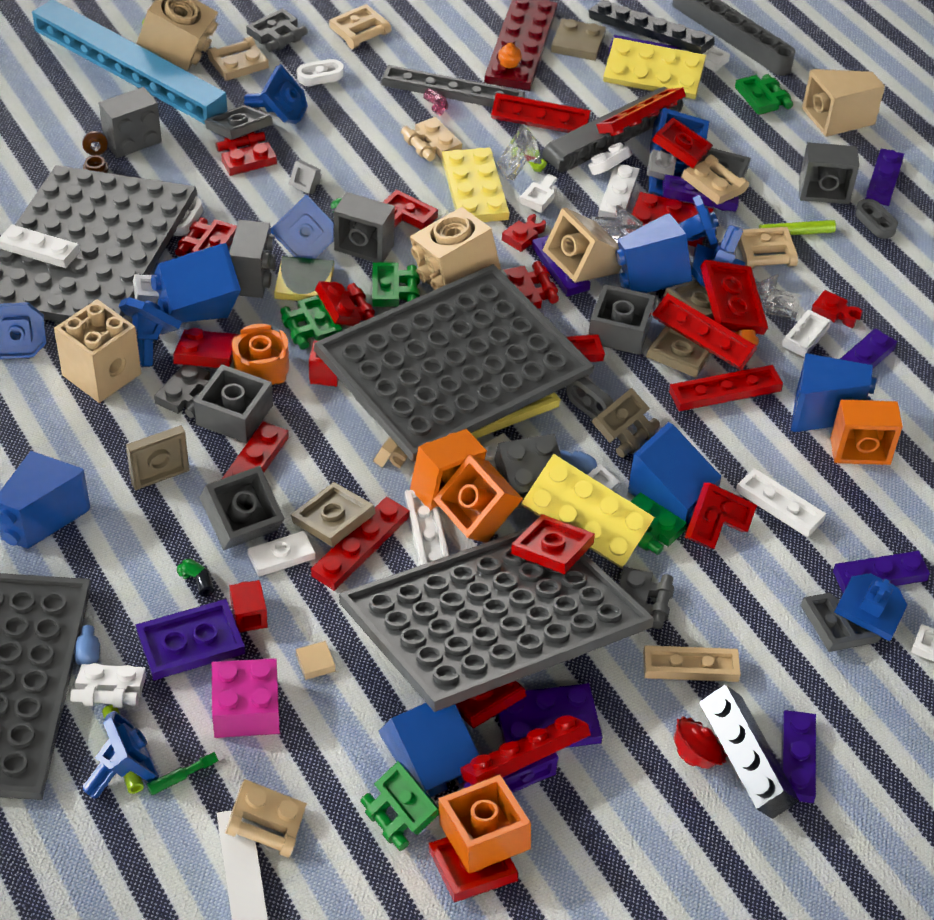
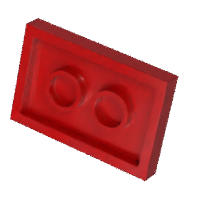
M640 192L629 219L627 231L633 232L669 213L679 224L693 217L697 212L694 204ZM708 208L709 213L713 212L712 208ZM705 237L695 241H687L688 246L696 247L697 244L703 245Z
M705 259L700 268L714 321L732 331L754 330L756 334L764 335L769 328L752 268L750 266Z

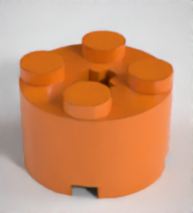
M253 324L241 329V334L237 338L234 337L232 341L234 369L272 382V385L285 382L289 371V346L286 334L280 329L279 332L273 330L272 325Z

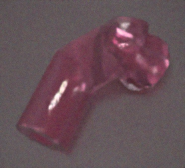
M430 88L425 91L423 98L434 104L431 107L432 111L439 116L442 115L444 110L448 109L447 99Z

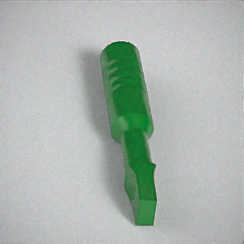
M215 752L199 758V761L187 767H179L147 783L146 786L149 793L153 796L185 780L188 775L202 768L206 769L218 762L219 760Z

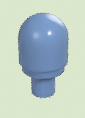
M563 449L560 451L564 461L585 474H589L597 467L596 460L586 453L574 451L572 454Z
M91 625L82 626L81 636L77 638L75 644L74 659L80 667L81 664H93L99 661L100 642L94 636V627Z

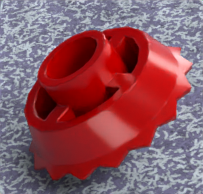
M682 716L681 719H677V728L673 739L679 756L687 764L709 769L727 762L725 759L727 754L724 752L722 744L719 743V738L714 735L711 729L704 727L701 722H695L691 717L686 719Z

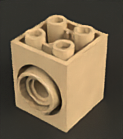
M155 0L147 11L136 44L188 71L192 64L195 66L198 64L202 56L201 52L208 50L212 42L209 36L214 34L218 26L215 20L219 12L198 0Z
M463 207L410 236L412 243L411 253L418 265L416 272L423 283L427 282L434 290L493 264L498 269H501L492 228Z
M98 299L54 327L62 376L98 403H101L142 374L136 327Z

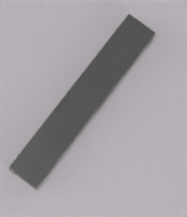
M392 65L387 66L381 79V86L493 107L496 93L525 98V92Z

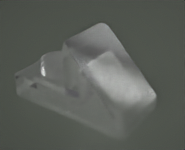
M524 124L520 126L496 163L505 177L510 180H515L527 161L537 164L542 163L537 141Z
M616 205L614 218L591 217L617 243L619 238L643 226L642 221Z
M778 274L756 284L764 313L796 320L801 294L776 289Z

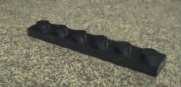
M602 0L589 9V18L693 53L703 54L715 45V36L669 22L663 18L650 16L644 12L629 9L626 6H619L607 0Z

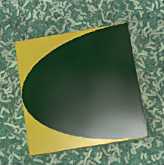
M282 256L274 290V299L299 301L318 295L315 288L319 281L332 282L334 260Z

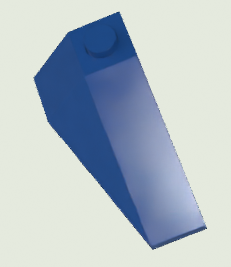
M663 108L653 124L650 153L655 149L671 154L653 142L652 139L672 118H675L706 140L709 121ZM676 158L674 176L682 177L684 169L690 166ZM649 176V194L663 197L662 179Z

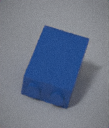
M670 213L618 239L619 249L616 250V258L618 264L622 266V273L619 274L622 288L649 293L692 281L687 234Z
M227 243L158 263L154 275L151 276L152 289L159 294L158 305L161 307L160 310L182 323L228 318L241 291Z
M806 353L796 390L790 431L800 432L833 427L840 400L871 401L868 393L874 394L877 380L876 377H872L873 365Z
M668 422L634 453L628 493L636 497L641 492L687 522L688 525L703 484L712 483L720 487L722 476L672 423Z
M30 451L0 490L1 540L13 546L18 545L29 549L88 512L91 507L84 469Z
M424 703L391 718L378 731L396 762L399 761L405 765L431 798L448 790L446 784L457 779L459 784L466 782L463 780L460 767L471 763L474 757L479 756L456 704L434 712L427 703Z

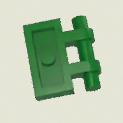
M769 74L764 75L762 80L757 75L736 80L735 88L757 115L779 110L780 105L786 109H790L793 106L790 94L786 90H782L778 80L774 77L772 78Z
M372 262V307L399 306V300L409 302L420 297V290L417 286L420 283V277L416 272L417 267L409 265L407 270H399V263ZM399 283H405L407 286H399Z
M318 295L297 301V309L291 311L288 306L280 309L283 325L290 330V337L293 343L297 344L301 350L309 347L308 338L314 337L315 341H320L343 331L341 325L333 322ZM305 321L306 325L299 326V322Z
M641 492L630 501L655 517L638 544L643 550H650L659 555L664 545L669 547L686 530L687 522Z
M397 761L374 783L381 794L375 799L371 793H367L360 799V802L366 808L365 814L372 822L376 821L383 830L382 835L387 842L393 843L399 851H402L410 843L403 835L404 830L409 827L414 834L418 835L439 815V807L405 765ZM390 805L398 814L393 821L386 813Z

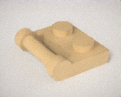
M367 4L329 20V28L342 37L350 49L360 46V43L380 34L386 35L391 32L389 22ZM364 29H368V30H366V31H364V32H361V33H359V34H357V35L355 34V33H358V32H360V31H362V30H364Z
M252 36L244 38L242 42L219 49L214 47L207 50L210 62L225 81L269 68L268 59L256 46Z
M709 155L694 168L684 169L681 178L717 205L743 194L749 187V181L743 177L739 178L721 165L715 156Z
M788 227L743 229L738 244L743 261L746 262L745 266H750L752 269L755 266L787 264L788 267L797 266L798 255ZM785 252V254L754 256V254Z
M244 779L233 806L225 834L233 837L238 834L279 850V855L289 858L295 846L296 836L307 803ZM242 818L283 833L284 837L242 821Z

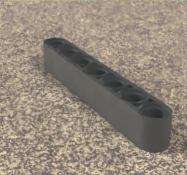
M673 0L672 5L674 8L774 74L786 76L791 73L795 49L721 0Z
M661 87L551 141L543 150V158L559 172L563 173L590 160L597 154L608 151L611 145L619 142L624 143L653 128L654 121L658 115L650 118L644 117L642 118V123L632 127L627 126L624 128L623 133L615 136H610V133L599 134L596 124L667 88ZM678 100V105L667 109L680 112L683 108V100Z

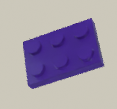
M226 599L135 624L153 681L209 665L212 662L245 654L244 643Z
M589 683L525 691L527 695L525 698L498 713L504 743L518 741L526 737L531 730L545 728L554 724L557 718L571 715L588 723L591 735L565 748L602 744L603 735Z

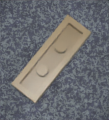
M644 645V678L739 682L741 674L738 649Z

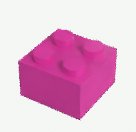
M277 658L212 662V720L214 738L280 734Z

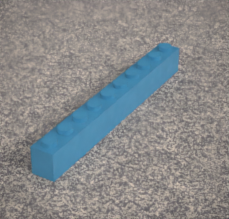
M50 0L32 11L36 32L138 88L145 87L152 96L205 124L204 120L227 112L226 92L55 0Z

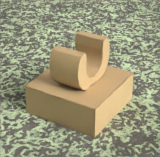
M389 437L373 462L382 468L390 460L395 467L400 468L408 456Z

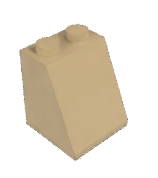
M812 69L810 70L802 109L825 137L875 125L885 85L873 72Z
M568 208L561 209L543 251L575 283L618 274L622 267L618 264L616 258V250L619 249L618 243L596 221Z

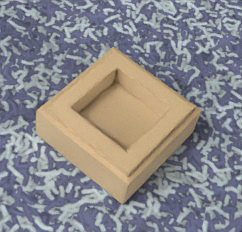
M326 641L296 649V657L305 680L336 672L335 663Z

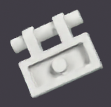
M97 663L81 664L75 682V689L71 690V702H82L84 706H95V703L113 704L114 708H124L125 705H137L138 697L141 696L146 679L145 667H133L131 665L110 666Z

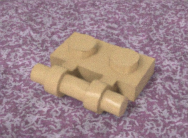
M437 117L415 124V130H411L408 126L401 129L404 140L410 146L416 148V153L421 158H426L429 162L435 158V154L442 159V151L462 150V142Z

